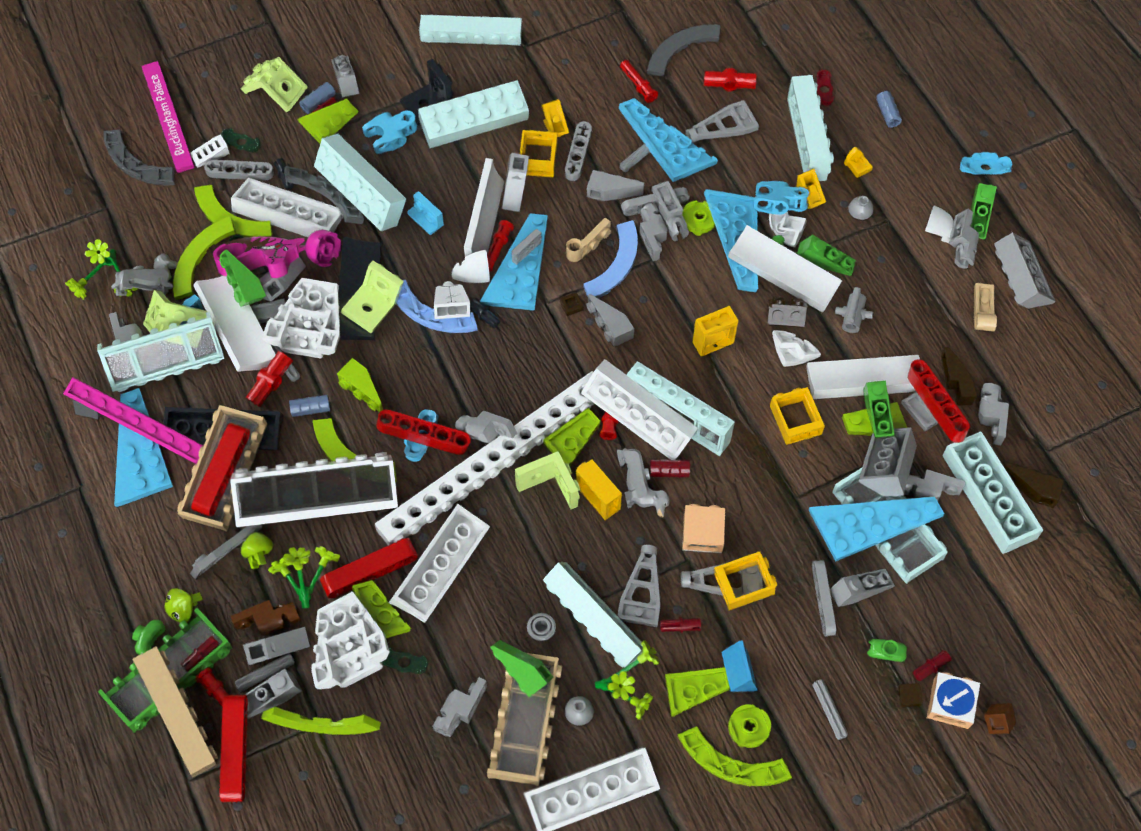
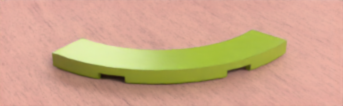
M212 185L194 187L198 204L210 222L215 223L231 216L236 232L234 236L272 237L270 221H250L236 217L220 205L214 195Z
M231 216L221 219L204 229L184 250L177 264L173 280V292L176 300L194 295V271L210 246L216 245L221 240L236 234Z
M332 418L313 420L318 443L331 461H336L338 457L356 459L355 456L357 455L346 448L338 438L334 430ZM393 462L395 482H397L395 462ZM373 464L355 466L356 478L372 480V482L389 483L387 465L373 467ZM350 466L340 467L341 470L351 475Z
M278 707L263 711L261 717L263 720L291 729L334 735L372 732L379 730L381 724L378 720L366 715L344 718L337 722H332L330 718L313 717V720L300 714Z
M697 726L678 734L683 747L699 765L726 781L746 786H769L792 779L783 758L767 763H742V761L724 756L715 750L704 738Z

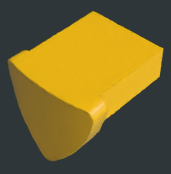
M854 147L847 155L844 164L858 178L872 171V165L864 157L862 151L858 147Z

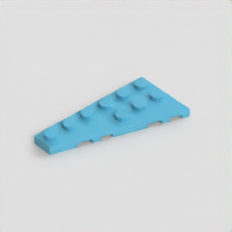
M633 98L619 104V110L649 148V151L672 182L717 164L718 159L716 157L706 154L705 149L695 146L691 139L672 125L668 126L665 124L661 117L651 114L650 109Z
M706 189L704 195L738 290L756 292L758 290V275L728 258L729 252L747 225L758 231L757 210L754 209L755 197Z
M529 214L481 298L480 303L482 305L535 310L548 215ZM535 229H538L541 232L540 240L542 242L517 265L513 263L512 250Z
M139 388L121 394L120 402L149 417ZM119 424L114 501L116 508L173 487L159 444Z
M935 497L809 507V512L835 562L941 518L944 515Z

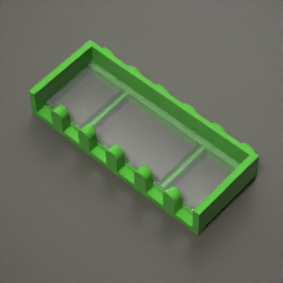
M198 608L194 610L197 617L189 624L185 620L179 624L181 630L173 637L169 634L164 636L163 641L165 644L158 649L159 652L164 650L170 663L167 665L168 670H174L180 682L176 684L178 689L183 688L184 690L196 683L195 679L200 672L206 668L212 669L214 663L219 659L225 658L229 654L230 649H232L229 641ZM210 636H213L218 641L219 646L187 672L180 663L194 652V648L197 649ZM135 663L130 665L129 668L132 672L123 680L119 676L113 680L115 686L106 694L101 689L98 691L133 733L143 729L147 725L148 720L160 714Z

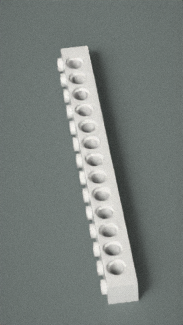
M591 371L514 425L517 434L513 439L507 436L497 437L376 522L375 527L378 534L387 545L402 540L411 534H416L423 525L433 522L437 515L443 511L450 510L458 500H464L471 491L481 488L489 478L496 477L503 468L510 467L520 456L527 455L534 446L541 445L543 439L587 408L590 409L595 403L586 396H583L581 392L594 372ZM568 404H574L575 406H573V407H568L567 405H568ZM557 414L559 417L554 418L552 415ZM538 425L545 426L544 428H537ZM529 436L530 438L522 439L521 437ZM510 446L514 447L513 450H507L506 448ZM493 457L499 458V460L492 461L490 459ZM478 468L484 469L482 472L475 471ZM462 479L468 480L466 483H460L459 481ZM447 490L452 491L451 494H444ZM431 501L437 502L433 506L428 505ZM420 513V516L412 517V514ZM398 524L405 525L403 528L400 529L395 528Z

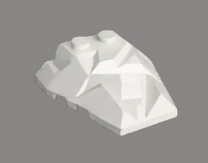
M301 278L288 295L289 299L287 302L279 306L277 315L274 318H270L267 322L262 340L272 346L280 347L286 353L323 358V355L335 353L340 339L338 285L336 283Z
M354 592L318 609L315 634L318 635V643L314 645L313 650L316 653V663L312 664L311 669L317 689H328L335 685L347 687L382 669V661L386 660L389 654L386 636Z

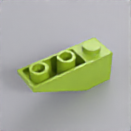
M352 358L337 373L339 385L343 389H349L353 392V395L358 400H364L371 410L381 412L383 410L382 403L367 368Z

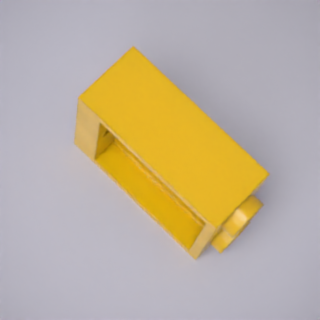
M522 130L521 155H526L527 145L552 146L550 161L529 159L526 175L554 177L557 133Z
M730 306L696 319L692 342L701 357L734 344L738 319Z
M808 387L796 388L791 392L785 394L778 393L772 397L770 408L786 445L822 435L825 425ZM803 401L812 423L788 429L780 407Z
M592 459L587 463L583 462L576 470V480L579 484L580 492L603 519L607 520L621 510L622 493Z
M760 551L714 567V575L729 610L775 594L776 579L774 575H770L768 560L766 557H762ZM757 565L766 588L735 598L727 575Z

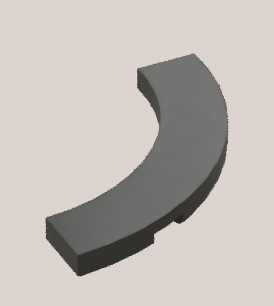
M720 25L694 26L679 31L667 38L652 55L647 75L664 76L672 56L688 47L689 44L719 42Z
M121 129L103 131L108 153L113 162L124 173L149 184L175 185L174 167H158L143 164L142 161L135 158L126 149Z
M285 166L286 182L302 185L319 192L337 206L345 222L363 224L362 212L328 179L320 175L316 177L308 174V171Z

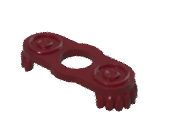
M826 69L819 70L816 75L817 94L820 96V104L823 106L831 105L834 100L832 96L833 86L831 85L832 74L828 70L826 71ZM825 86L828 87L830 91L827 93H823L820 91V88Z

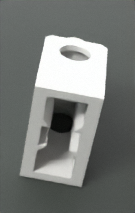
M448 281L443 286L436 287L434 299L435 319L470 317V301L463 285H453L452 282Z

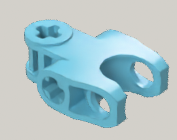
M402 111L393 117L391 113L385 112L374 117L362 129L365 137L382 136L373 143L375 153L381 154L402 147L407 141L406 136L416 132L417 125L415 115L411 111Z
M765 181L756 184L754 209L759 212L782 215L788 210L802 212L808 208L807 197L809 196V190L804 187H790L788 183L783 181ZM761 187H767L769 189V192L762 193L759 189ZM767 201L768 204L762 207L758 202Z

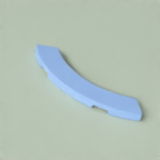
M633 220L616 225L619 236L617 256L612 265L602 275L584 283L583 287L587 297L591 294L600 298L608 294L610 290L621 284L629 274L636 258L638 245L637 231Z
M403 280L404 283L396 304L411 319L425 327L442 332L466 333L478 331L473 312H470V317L435 319L434 309L419 302L410 290L407 281Z

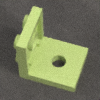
M277 57L270 61L266 60L263 64H257L253 68L254 73L243 81L244 85L241 90L246 94L262 87L285 112H288L308 86L280 57ZM282 83L288 86L287 92L283 90Z
M372 261L368 266L363 285L342 308L341 313L372 334L395 306L404 281L398 275L386 270L383 265ZM369 306L372 311L366 312L362 307Z
M154 290L143 325L149 332L154 328H157L158 331L169 329L171 323H176L179 326L181 322L188 321L192 317H195L196 321L207 318V311L172 303L162 291ZM203 329L186 333L191 347H198ZM181 335L165 340L184 345Z
M558 451L515 469L516 487L519 492L555 477L570 509L578 507V499H580L578 493L580 491L579 484L576 479H572L570 466L568 463H564Z

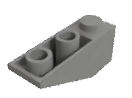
M341 55L332 59L342 97L359 94L355 74L348 56Z
M511 153L509 156L502 209L520 211L529 160L527 155Z
M596 170L592 171L587 185V197L601 201L640 196L644 193V182Z
M300 257L291 262L288 273L285 276L272 278L268 272L259 279L266 295L263 299L271 302L291 285L306 267Z
M591 294L588 295L587 308L590 313L594 314L598 327L603 328L608 342L611 341L615 347L634 338V327L624 313Z
M881 569L843 577L829 590L837 606L841 607L864 600L891 589L895 585L887 570Z
M302 627L244 644L243 646L248 665L310 647L306 629Z
M283 669L246 693L245 695L248 697V718L278 706L300 693L302 689L293 673Z

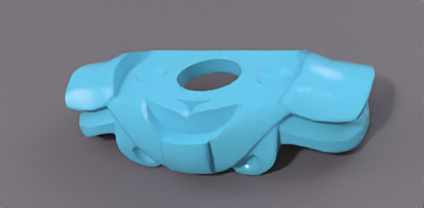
M989 152L974 153L971 158L964 157L960 163V170L971 174H1003L1011 172L1012 161L1009 157H998L997 153ZM988 165L991 169L984 170L981 166Z
M423 410L418 416L419 419L436 424L439 417L432 410ZM404 439V444L406 445L404 449L405 457L413 462L420 461L426 453L428 446Z

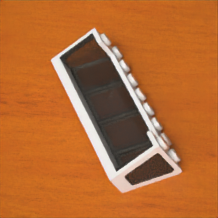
M387 452L376 453L374 457H367L364 454L355 456L356 459L338 457L336 461L328 462V459L316 460L314 464H308L307 461L297 462L296 466L278 464L276 468L268 469V466L256 467L254 471H248L247 468L235 470L236 473H232L230 479L236 527L398 508L392 457L387 455Z

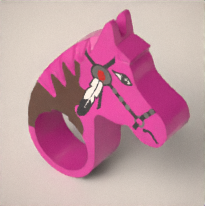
M276 237L240 238L220 245L213 252L218 272L223 276H227V273L220 264L219 255L224 250H228L250 271L261 266H267L272 278H280L288 273L291 262L299 258V253L305 250V245H300L305 240L304 238L288 240Z

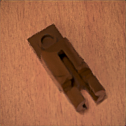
M267 600L230 616L237 630L249 628L252 623L256 622L261 635H267L285 628L286 620L291 625L301 621L293 601L276 606V609H273L270 600Z

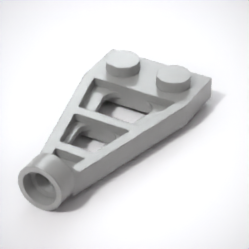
M743 100L726 106L696 124L693 128L687 129L686 136L693 143L702 139L745 135L757 131L759 125ZM727 116H732L737 126L726 128L721 120ZM716 123L719 130L709 132L706 126Z
M262 525L247 526L206 556L205 553L201 555L192 565L193 569L190 574L194 579L198 578L241 544L250 534L261 530Z
M642 545L640 557L620 598L617 616L623 622L657 627L661 605L656 564L657 547ZM641 568L651 570L650 582L638 580ZM637 587L648 588L650 591L649 603L632 600V595Z
M720 565L696 571H681V587L723 596L719 586L706 585L704 583V576L714 574V567ZM755 565L738 571L741 574V587H731L735 598L763 589L762 576L758 566Z

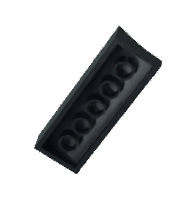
M343 236L338 291L339 340H375V330L371 334L343 315L341 310L363 285L369 264L372 261L380 264L381 242H367ZM369 306L362 307L366 312L372 311Z
M165 407L163 424L204 445L206 442V432L211 428L213 414L218 409ZM239 410L264 417L267 422L258 450L279 451L284 415L280 411ZM228 418L224 431L229 423L250 429V436L246 444L249 445L256 425Z

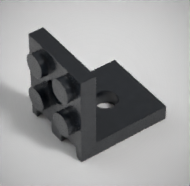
M433 58L427 61L429 84L400 99V103L405 110L414 113L415 122L418 126L421 125L418 109L423 108L420 104L426 103L428 104L427 106L453 99L452 96L454 95L450 76L445 75L441 65L437 64Z

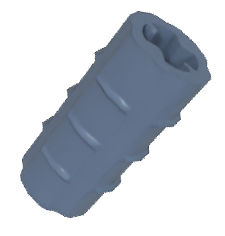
M326 82L315 91H312L311 94L305 96L299 102L304 112L310 114L317 109V105H322L329 98L336 95L335 90Z
M884 91L879 93L876 100L887 126L890 128L898 126L902 119L891 92Z
M328 394L289 400L292 417L330 411Z

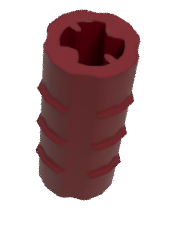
M650 459V477L680 478L689 477L690 460Z

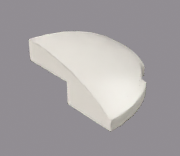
M933 206L925 231L942 236L941 241L949 243L954 220L946 211Z
M788 212L782 215L769 214L770 227L774 233L784 237V244L796 247L807 223L806 218L790 216Z
M486 250L466 256L461 266L457 263L452 270V279L469 283L490 282Z
M773 330L775 348L783 367L803 364L820 357L821 353L806 339L802 341L800 338L795 337L796 334Z

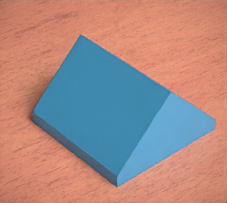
M743 640L738 641L721 652L730 691H758L748 650Z

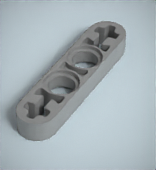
M580 122L576 126L565 166V177L570 181H576L581 176L592 135V126L588 122ZM583 142L585 143V145L579 147L576 145V143ZM578 155L581 157V159L575 161L572 159V157ZM573 166H574V167H575V172H574V174H571L570 172H572V169H573Z
M209 160L204 165L207 176L211 178L245 180L251 178L265 181L270 180L274 176L272 165L266 162ZM229 167L235 168L233 172H226V169ZM246 168L253 169L250 173L243 172Z
M686 188L673 189L680 204L689 200L690 196ZM654 194L628 199L621 204V208L625 216L640 214V210L648 204L655 203L657 208L659 204Z
M824 560L812 561V572L824 636H835L836 624Z

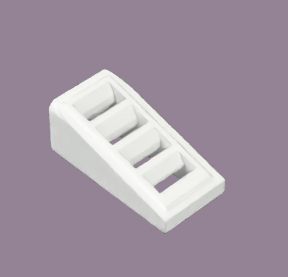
M221 135L214 137L190 153L197 168L205 165L209 160H217L230 154Z

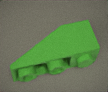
M978 183L975 187L971 206L973 216L970 226L979 233V239L985 240L997 186Z
M814 235L800 242L797 255L821 269L849 276L853 273L855 259Z
M224 250L219 255L220 264L226 270L227 281L229 285H232L234 298L240 307L261 301L266 297L259 278L228 250Z
M886 380L866 382L863 392L874 437L895 436Z
M501 640L490 647L493 650L494 656L504 664L507 673L514 677L519 684L520 690L527 694L528 697L532 696L554 678L541 660Z

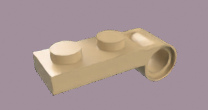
M604 218L582 241L576 238L570 239L566 244L567 259L571 262H578L591 250H595L599 242L609 236L611 221Z
M975 283L974 329L994 332L997 324V316L994 315V285Z

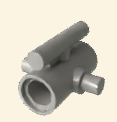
M855 287L853 293L849 295L847 306L843 308L836 307L835 314L844 317L842 329L849 333H857L859 331L861 320L873 318V312L864 309L866 297L860 293L861 289Z

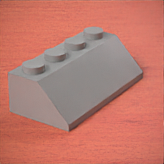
M1012 232L994 243L997 249L995 253L1002 261V270L1009 278L1008 284L1015 292L1014 298L1018 305L1029 309L1056 302L1030 241Z
M911 427L894 429L895 436L875 438L874 433L872 434L859 477L861 484L884 497L904 495L917 447Z

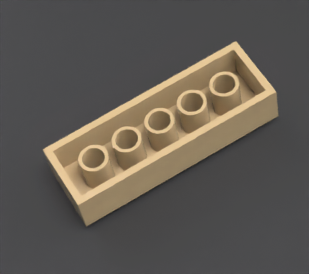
M154 647L133 658L191 776L195 777L215 766L214 760L218 757L212 745L207 747L205 741L208 740V737L202 726L197 727L195 722L198 721V717L192 707L187 708L185 703L189 702L183 688H177L176 684L180 682L174 670H168L167 665L170 663L164 650L159 652L158 648Z

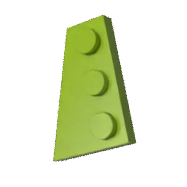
M348 99L303 116L298 121L320 144L322 138L335 135L359 111Z
M891 403L890 410L893 428H907L898 403ZM867 409L843 414L842 420L848 434L865 436L873 434Z
M587 408L543 439V443L552 454L558 451L564 463H568L571 466L599 427L600 420Z
M373 580L353 585V592L384 632L386 638L410 632L411 628L401 619L400 614L389 604L387 598Z
M725 667L665 674L671 717L730 690Z

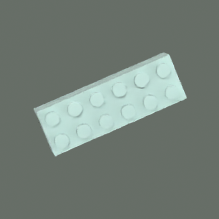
M812 75L795 76L791 78L787 100L803 173L815 169L818 180L826 181L828 173L831 172L830 164L833 163L834 158L833 153L829 150L830 139L826 137L827 126L823 124L824 113L823 110H820V96H817L816 93L817 83L814 82Z
M518 80L418 109L419 120L429 148L528 120L529 109Z
M339 134L322 138L314 167L380 231L396 227L406 198Z
M978 432L966 437L961 443L954 442L947 445L942 455L954 476L965 481L963 488L965 494L1002 554L1037 540L1043 531L1041 525L983 433Z

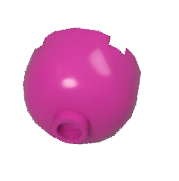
M324 229L310 234L305 244L307 257L313 263L322 267L330 266L332 258L335 257L337 259L341 250V240L337 238V234Z

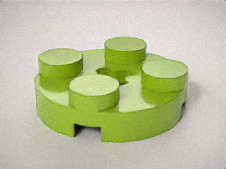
M698 200L692 201L683 208L682 216L687 224L688 231L693 232L696 236L708 233L715 227L706 201H703V203L698 202ZM696 215H698V216H701V215H702L703 218H702V219H697V218H696Z
M751 704L742 705L735 709L730 716L728 724L731 738L742 748H755L762 745L767 740L771 729V721L768 714ZM747 721L755 725L752 729L753 731L744 728Z

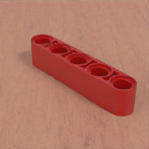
M920 359L912 361L907 376L909 382L948 438L955 443L963 442L970 428L969 422L928 364Z
M382 410L377 418L376 427L384 434L453 454L462 455L466 453L471 439L466 432L395 411ZM386 419L389 420L390 423L386 424L383 423L381 420ZM401 425H406V426H408L409 428H408V429H403V428L401 427ZM420 430H424V431H426L428 434H425V435H424V434H421L419 431H420ZM438 436H444L446 440H441ZM457 441H462L465 445H459Z
M234 423L227 425L191 505L193 511L208 516L215 514L232 473L247 444L250 429Z
M404 538L323 575L320 578V582L329 599L336 598L353 590V585L375 580L414 562L418 558V554L410 538Z
M224 695L220 768L221 802H243L245 798L247 695Z

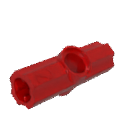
M727 68L723 72L705 71L704 86L722 87L725 91H734L737 88L755 89L756 73H738L733 68Z
M278 351L270 364L259 371L256 378L257 382L246 398L256 406L261 407L271 391L279 388L282 383V376L293 360L286 354Z

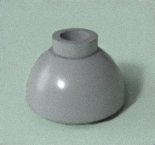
M859 196L850 202L848 210L854 218L864 220L873 214V204L868 197Z
M546 613L533 615L527 623L528 633L534 640L546 641L555 633V621Z
M573 697L565 706V716L574 725H585L593 717V705L585 697Z

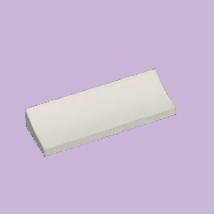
M486 158L464 245L465 257L482 250H486L488 253L505 183L496 171L493 159Z
M247 178L231 197L232 212L258 221H270L273 226L305 237H309L314 231L321 229L335 232L343 218L342 213L335 206L251 178Z
M748 225L728 255V258L793 296L802 299V301L822 313L842 282L839 278Z
M227 276L196 281L194 288L206 311L210 312L215 329L236 370L252 371L267 367L276 354L271 345L262 340L264 331L250 305L240 307L239 303L236 302L233 287L229 285Z
M919 355L809 362L806 367L811 396L813 399L864 396L863 389L866 382L885 380L888 394L916 392L907 376L912 361L920 359Z
M606 359L595 369L581 392L671 460L677 459L699 429Z
M457 504L389 603L425 623L490 526Z
M639 748L523 793L537 831H552L659 790L660 787L646 748Z

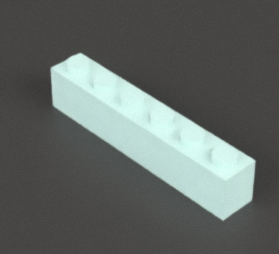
M421 15L420 40L421 42L521 45L522 18Z
M558 562L543 579L547 584V589L560 598L561 604L574 613V618L587 627L588 633L601 642V647L615 657L614 660L619 666L625 668L643 653L642 642L567 562Z

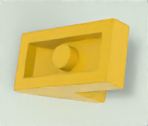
M556 99L542 104L546 118L543 122L548 131L556 132L557 137L568 134L569 131L560 100Z
M815 169L797 176L796 187H804L809 190V196L807 197L808 209L826 202Z

